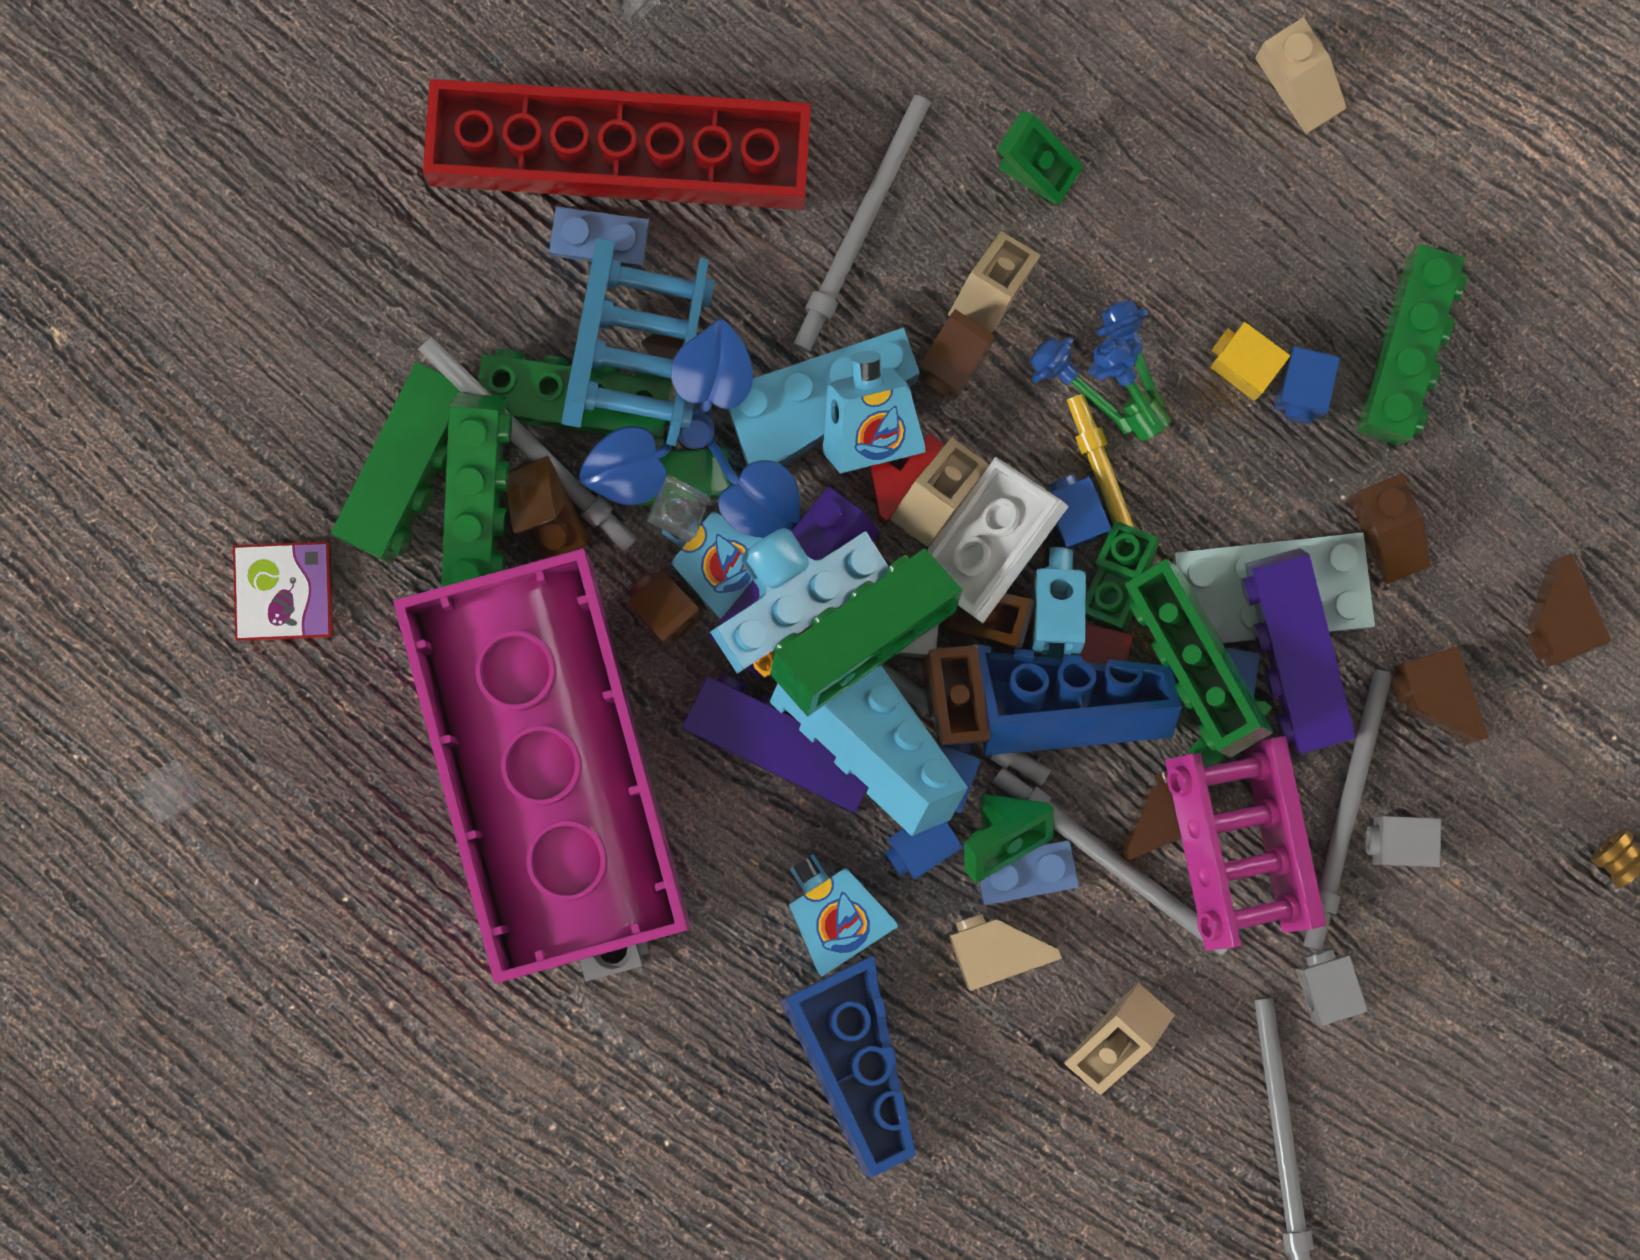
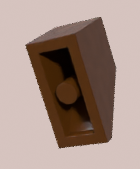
M955 309L919 365V374L924 377L921 383L941 398H945L949 394L957 399L989 354L995 336Z
M1404 473L1362 489L1348 498L1386 585L1431 566L1423 517Z
M1572 553L1550 562L1527 623L1531 631L1528 634L1531 650L1538 660H1544L1547 667L1562 663L1612 641Z
M664 571L657 577L651 572L648 573L629 590L634 597L627 602L628 605L666 649L703 619L700 609Z
M978 646L929 649L922 663L928 711L941 746L990 741Z
M1458 646L1393 666L1396 676L1391 678L1392 687L1400 704L1405 703L1408 712L1467 743L1488 738Z
M1167 770L1154 775L1158 784L1147 788L1122 848V854L1126 860H1131L1181 839L1173 796L1167 784Z

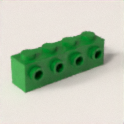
M1419 244L1407 256L1356 429L1357 434L1400 447L1411 440L1414 434L1418 436L1421 434L1428 415V408L1422 407L1427 389L1432 391L1435 388L1441 371V363L1435 362L1440 345L1446 346L1454 326V319L1448 317L1452 301L1460 300L1467 282V274L1461 272L1465 257Z
M496 349L495 355L482 354L478 382L491 395L506 397V410L521 424L607 436L609 433L623 427L638 426L648 429L652 433L655 443L663 444L666 440L669 422L667 420L595 406L594 411H583L581 427L561 424L572 368L570 366L571 361L566 358L543 356L542 362L523 360V353L509 349ZM603 365L601 370L591 368L589 381L599 382V388L672 402V382L664 380V377L636 372V376L617 373L618 368Z
M415 362L330 533L342 542L391 565L396 556H403L408 549L413 536V531L410 528L417 514H423L433 498L434 488L431 486L438 471H444L447 467L449 406L457 393L462 392L443 374Z
M458 392L449 406L441 587L505 569V555L498 554L499 537H505L507 527V508L500 507L501 490L507 491L509 484L510 463L503 461L504 443L509 444L511 440L512 415L505 414L506 397Z
M925 548L911 558L908 555H904L897 559L888 568L886 575L873 584L871 581H866L857 587L850 595L849 601L838 609L831 606L822 611L812 622V627L798 636L797 633H791L782 639L774 649L775 654L770 675L808 717L954 614L963 589Z
M1165 559L1125 583L1127 590L1133 598L1129 602V606L1134 616L1143 627L1148 625L1156 640L1151 643L1161 663L1166 668L1171 666L1179 681L1175 684L1177 693L1188 709L1194 707L1203 723L1198 726V729L1208 747L1212 751L1217 749L1218 752L1233 757L1274 733L1181 569Z

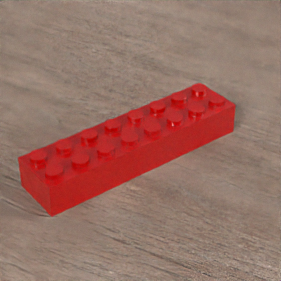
M430 79L423 174L429 186L805 210L811 103Z

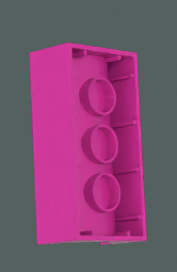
M584 548L393 600L494 984L691 929L593 563Z

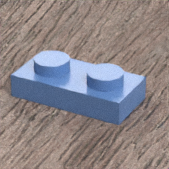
M556 206L549 254L552 257L592 262L596 237L615 241L612 259L621 261V266L644 269L650 221L643 218Z
M1070 840L1042 845L980 881L983 905L1078 888Z

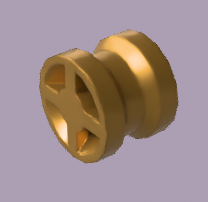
M1623 828L1613 834L1591 856L1590 860L1596 867H1603L1611 874V882L1616 888L1626 886L1640 875V848L1633 842V834L1627 828Z

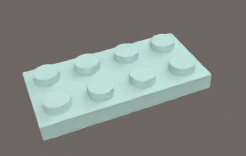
M1363 533L1177 552L1172 555L1173 564L1178 566L1183 572L1223 644L1256 641L1253 633V624L1259 623L1255 605L1248 606L1241 586V578L1248 577L1244 563L1298 548L1310 554L1329 633L1375 627Z

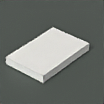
M997 457L993 459L927 549L963 589L958 606L982 623H984L1069 507L1061 499Z

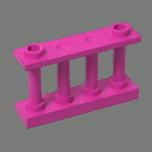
M1286 736L1258 741L1243 750L1245 759L1203 767L1201 753L1165 760L1168 772L1167 784L1174 800L1198 915V931L1203 938L1205 951L1241 946L1239 929L1280 920L1282 933L1326 926ZM1249 778L1255 806L1214 815L1208 786ZM1259 825L1265 854L1224 862L1218 834ZM1270 873L1275 901L1234 910L1228 882Z

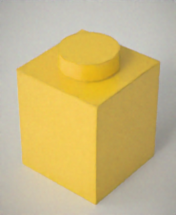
M1244 322L1236 333L1229 328L1226 329L1211 349L1218 357L1209 368L1255 401L1264 392L1290 355Z

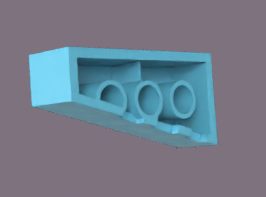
M904 328L753 378L752 387L747 398L739 406L728 409L746 464L748 465L759 460H769L780 463L783 466L789 465L802 457L804 453L823 442L828 386L832 381L853 376L851 358L856 353L863 351L877 352L881 356L882 369H893L909 387L917 383L919 370Z
M881 665L808 717L777 683L770 703L781 713L787 710L801 723L799 730L812 743L818 739L835 755L834 763L846 775L851 773L857 776L869 787L867 794L911 836L951 820L968 787Z

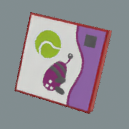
M330 542L233 546L235 641L334 638Z

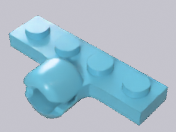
M786 528L778 529L755 543L742 555L741 562L759 588L760 597L754 604L710 633L736 673H739L774 650L777 644L789 634H798L812 625L814 619L825 609L831 606L836 609L847 602L853 591L864 582L871 581L873 584L886 575L889 566L866 531L825 558L814 561L806 555L791 530Z

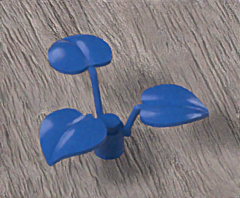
M718 318L703 332L686 342L674 357L671 367L672 383L683 399L694 403L689 430L680 428L677 441L679 440L684 446L693 449L704 446L709 447L724 474L733 484L726 488L718 499L720 512L733 529L749 536L763 538L782 528L792 531L800 522V495L797 482L792 473L782 464L775 461L759 460L748 464L743 469L739 478L719 448L717 440L713 437L714 423L710 411L712 403L725 409L735 408L747 398L753 383L752 364L742 339L724 319ZM628 426L617 429L605 436L590 451L582 465L579 475L580 481L584 486L616 503L625 505L644 503L656 496L663 487L666 479V470L659 458L667 455L673 445L666 444V439L663 445L656 449L652 433L644 427Z

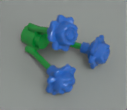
M1131 300L1116 303L1102 312L1104 324L1097 330L1098 336L1109 335L1110 337L1095 347L1093 351L1094 363L1088 370L1091 376H1095L1097 380L1116 377L1121 386L1127 387L1132 397L1122 406L1126 412L1124 415L1078 375L1079 370L1070 363V349L1074 341L1071 336L1062 342L1049 337L1046 342L1041 343L1030 358V363L1036 369L1032 377L1034 383L1041 379H1050L1056 376L1066 385L1072 383L1112 418L1124 435L1133 431L1139 441H1144L1161 432L1171 422V418L1163 408L1166 402L1159 394L1142 355V341L1137 332L1143 323L1142 320L1147 317L1149 311L1148 309L1138 310ZM1134 364L1146 391H1141L1135 381L1137 375L1132 368Z

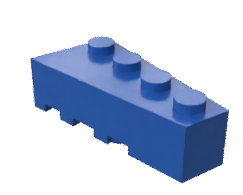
M973 644L978 646L991 738L990 741L982 742L985 756L1173 737L1182 706L1179 694L1175 688L1176 683L1171 666L1166 668L1164 665L1109 659L1107 664L1086 662L1082 660V656L1064 654L1063 659L1034 656L1033 650L1014 649V654L991 651V646Z
M874 956L866 957L780 1000L864 1176L874 1177L916 1156L904 1097L900 1090L895 1066L897 1065L895 1054L890 1043L883 998L880 995L876 977L877 970Z

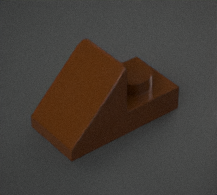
M549 456L510 470L507 497L514 533L528 530L542 559L558 556L586 546L590 538Z
M1005 593L984 623L957 606L956 612L942 621L940 628L949 632L986 640L1007 650L1022 648L1036 601Z

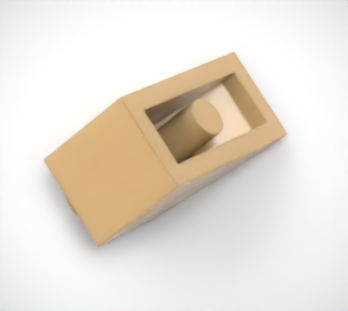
M1304 17L1263 43L1255 59L1306 135L1346 110L1347 107L1331 58Z
M1000 231L971 271L948 316L956 309L992 334L1041 255Z
M951 438L914 482L890 520L903 528L909 536L918 539L929 547L989 464L957 440Z
M983 913L956 922L958 931L949 934L954 953L969 991L1062 959L1059 949L997 919L985 921Z
M1138 982L1112 1006L1067 1058L1064 1064L1094 1091L1102 1095L1154 1048L1175 1014Z

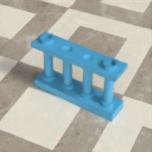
M596 237L561 424L581 427L583 411H594L595 406L670 421L666 444L676 446L680 428L688 430L690 428L694 403L683 399L676 390L674 401L671 402L599 388V382L589 381L591 368L601 370L602 365L672 379L671 367L673 359L607 347L606 341L597 340L599 328L609 329V325L684 339V346L686 342L697 334L701 306L710 308L715 280L706 278L709 259H699L695 280H689L621 266V261L612 259L615 241ZM617 285L691 299L688 320L613 306L614 301L605 299L606 289H616Z

